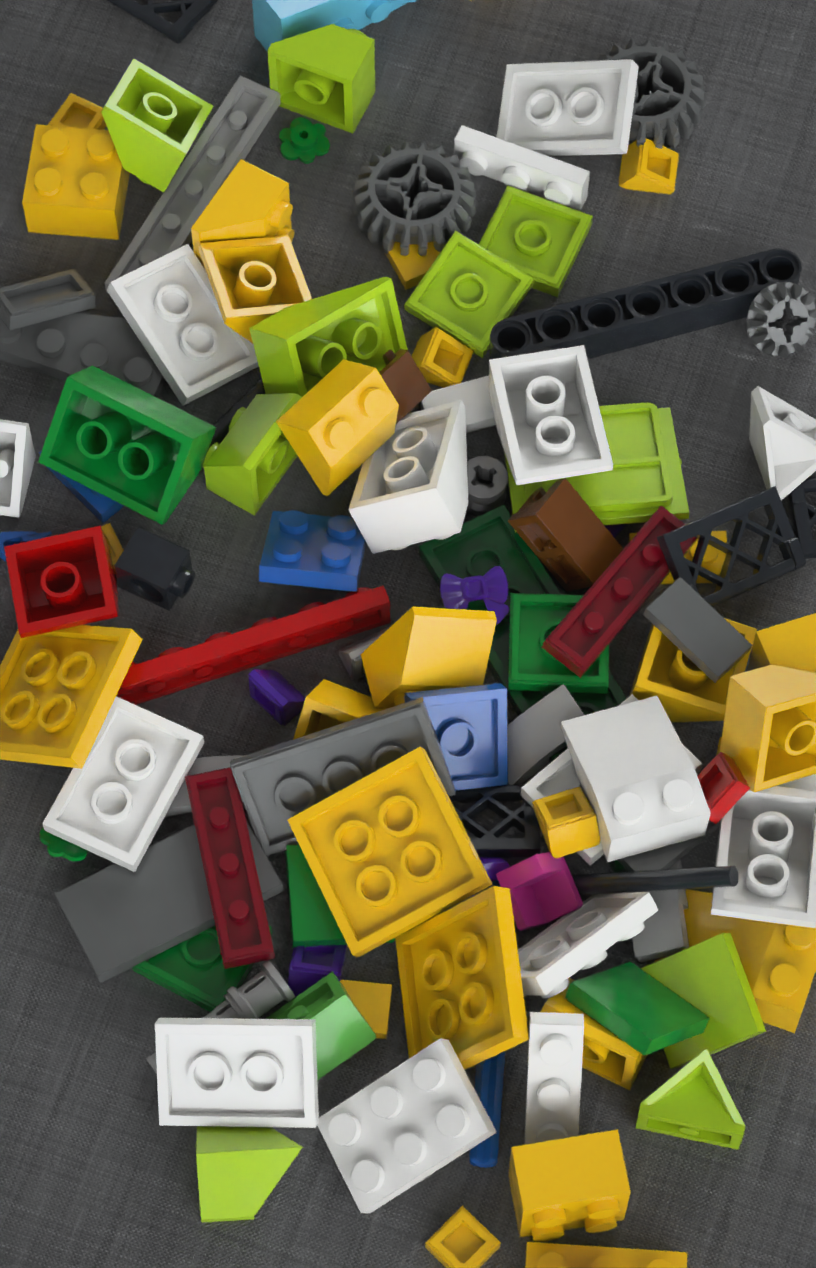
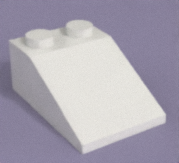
M584 345L489 360L490 401L497 432L516 485L613 470V461Z
M462 400L408 413L396 424L394 434L363 463L348 510L372 554L391 549L402 550L409 545L432 539L443 540L461 532L468 506L466 416Z
M658 696L561 722L560 726L583 793L597 817L600 842L607 862L705 835L711 814L695 768Z
M780 786L770 787L757 792H752L749 789L726 813L720 822L715 867L735 866L738 870L739 879L735 887L713 888L712 915L816 928V791Z

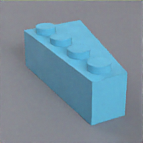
M252 0L254 34L267 51L271 43L330 24L345 29L360 30L371 23L381 22L392 11L404 4L418 0Z

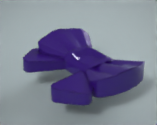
M500 566L493 567L483 576H471L464 579L448 573L442 576L440 593L446 609L467 610L469 602L484 600L487 610L495 612L496 625L509 613L510 608L504 604L508 597V581L504 570Z

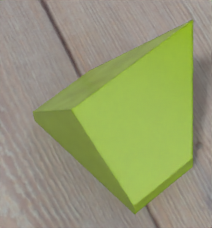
M706 1048L640 1103L635 1128L739 1150L745 1124Z
M197 1126L196 1161L201 1222L255 1219L254 1216L303 1147L272 1127Z

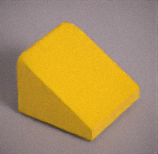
M646 138L643 145L639 146L636 145L637 140H635L628 146L627 154H622L618 185L628 190L672 194L675 190L679 153L665 146L662 149L657 148L654 142Z
M435 327L419 338L412 358L427 383L445 388L462 382L474 351L438 327Z
M580 787L532 801V806L546 844L554 858H560L600 844L596 814Z

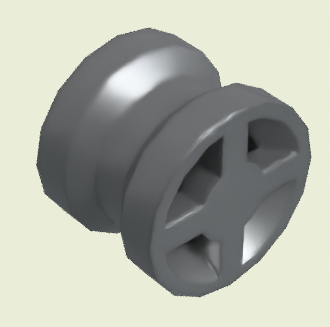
M478 456L470 459L467 462V511L481 516L505 503L508 473L499 460L490 456ZM479 479L491 481L492 483H480Z

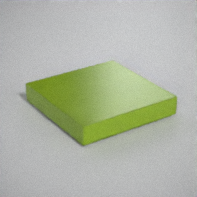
M507 185L479 245L534 278V284L531 288L558 297L592 226L593 216Z
M455 231L404 304V310L431 327H438L472 349L476 355L483 358L490 349L492 328L497 322L512 317L533 286L534 278Z
M721 933L641 968L710 1017L703 1033L663 1048L671 1069L687 1065L706 1048L711 1055L766 1032L731 933Z

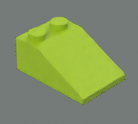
M382 277L283 308L249 328L266 394L296 393L303 397L343 359L375 367L380 372L386 366L383 355L389 349L394 354L399 349L408 350L392 278Z

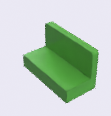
M333 971L266 1018L315 1019L317 1080L376 1039L373 1029L353 1004L344 986Z

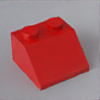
M101 525L4 546L18 631L21 638L118 617V590L110 549Z

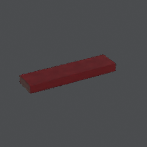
M660 506L547 637L542 648L581 678L670 573L657 537L686 524ZM692 537L679 543L684 556L698 538Z
M228 767L185 776L224 969L275 959L242 799L232 770Z

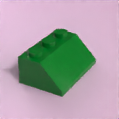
M92 365L67 376L38 462L163 525L168 521L200 472L217 427Z

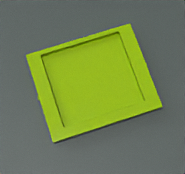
M650 402L599 406L613 461V470L566 477L568 482L604 525L647 522L660 506L664 507L679 520L689 519L690 512L681 469L682 460L679 458L670 407L657 408L655 404ZM504 452L513 515L518 512L538 488L543 487L547 492L559 479L516 485Z

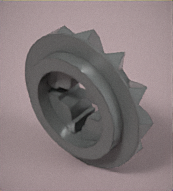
M778 282L764 288L752 301L747 314V331L752 343L760 351L772 356L787 358L788 354L795 351H804L803 345L810 337L816 336L814 331L816 321L815 298L802 286L791 282ZM784 309L787 313L797 316V319L786 325L785 332L782 328L769 323L782 318Z

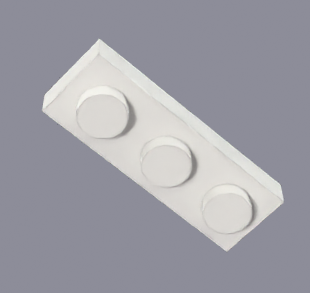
M461 125L454 142V155L457 154L460 167H468L472 175H483L503 182L506 186L509 185L523 191L525 190L550 201L581 211L588 196L590 171Z
M530 1012L524 1145L578 1136L584 1014Z

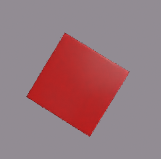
M723 752L717 754L698 775L711 813L709 820L715 824L750 789L734 760Z

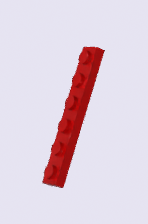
M384 585L373 589L361 587L357 588V592H349L342 599L326 604L323 602L310 603L302 607L298 613L279 619L267 617L255 622L251 628L233 634L230 632H220L207 638L204 643L186 649L182 647L167 649L155 659L139 664L132 662L116 696L137 705L391 623L389 597Z

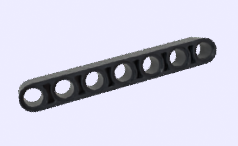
M783 248L771 249L506 318L497 322L492 328L489 360L584 345L587 359L747 318L752 301L767 286L778 282L799 284L802 269L801 261L790 250ZM776 276H777V277H781V278H783V279H785V280L779 281V280H775V279H773V278H771V277H776ZM727 288L739 289L741 292H732L727 290ZM688 299H690V300H693V301H695V302H697V303H696V304H688V303L683 302L682 300H688ZM647 311L652 313L653 315L645 316L637 312ZM594 323H604V324H607L608 326H607V327H597V326H594L593 324H594ZM552 334H557L563 336L564 338L552 339L548 336ZM514 346L519 349L516 351L504 350L503 347Z

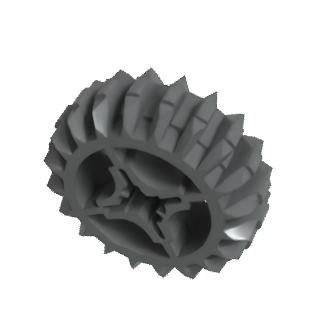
M649 38L644 43V46H636L630 39L628 44H626V50L613 45L609 51V56L600 54L596 61L632 59L639 66L628 146L635 140H637V146L643 145L646 138L654 142L657 148L662 149L663 144H666L675 150L680 138L689 140L690 135L693 133V127H698V124L701 122L702 109L705 108L706 95L704 94L703 75L697 74L695 61L685 62L683 50L673 54L670 53L667 42L660 48L653 47Z
M405 140L399 151L394 150L387 144L384 150V157L372 153L369 166H361L358 172V180L355 181L352 188L354 198L352 201V211L357 218L360 232H368V239L371 245L383 242V249L386 255L388 251L393 249L396 241L400 242V254L403 256H407L410 253V244H418V254L420 256L427 255V243L433 242L435 249L441 252L445 243L449 241L455 231L467 234L471 226V219H473V215L476 213V202L474 201L476 199V187L474 182H471V174L468 167H460L457 154L445 158V151L442 145L434 151H429L425 141L421 143L419 148H410V145ZM419 192L417 198H415V193ZM411 201H414L413 207L410 208Z

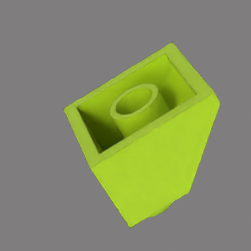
M330 24L271 43L267 50L270 89L280 93L281 103L279 107L353 134L375 94L374 39L367 37L359 30L345 29Z
M133 59L101 113L123 169L135 175L143 183L152 185L164 193L211 112L213 105Z
M296 393L257 394L247 408H239L230 422L229 433L221 444L214 443L207 452L203 463L206 489L255 516L298 456L276 421L298 402L302 396Z

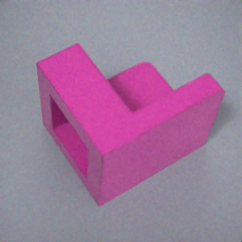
M550 852L536 854L496 874L500 886L510 889L514 921L520 931L544 926L583 906L582 899L564 856L554 858Z

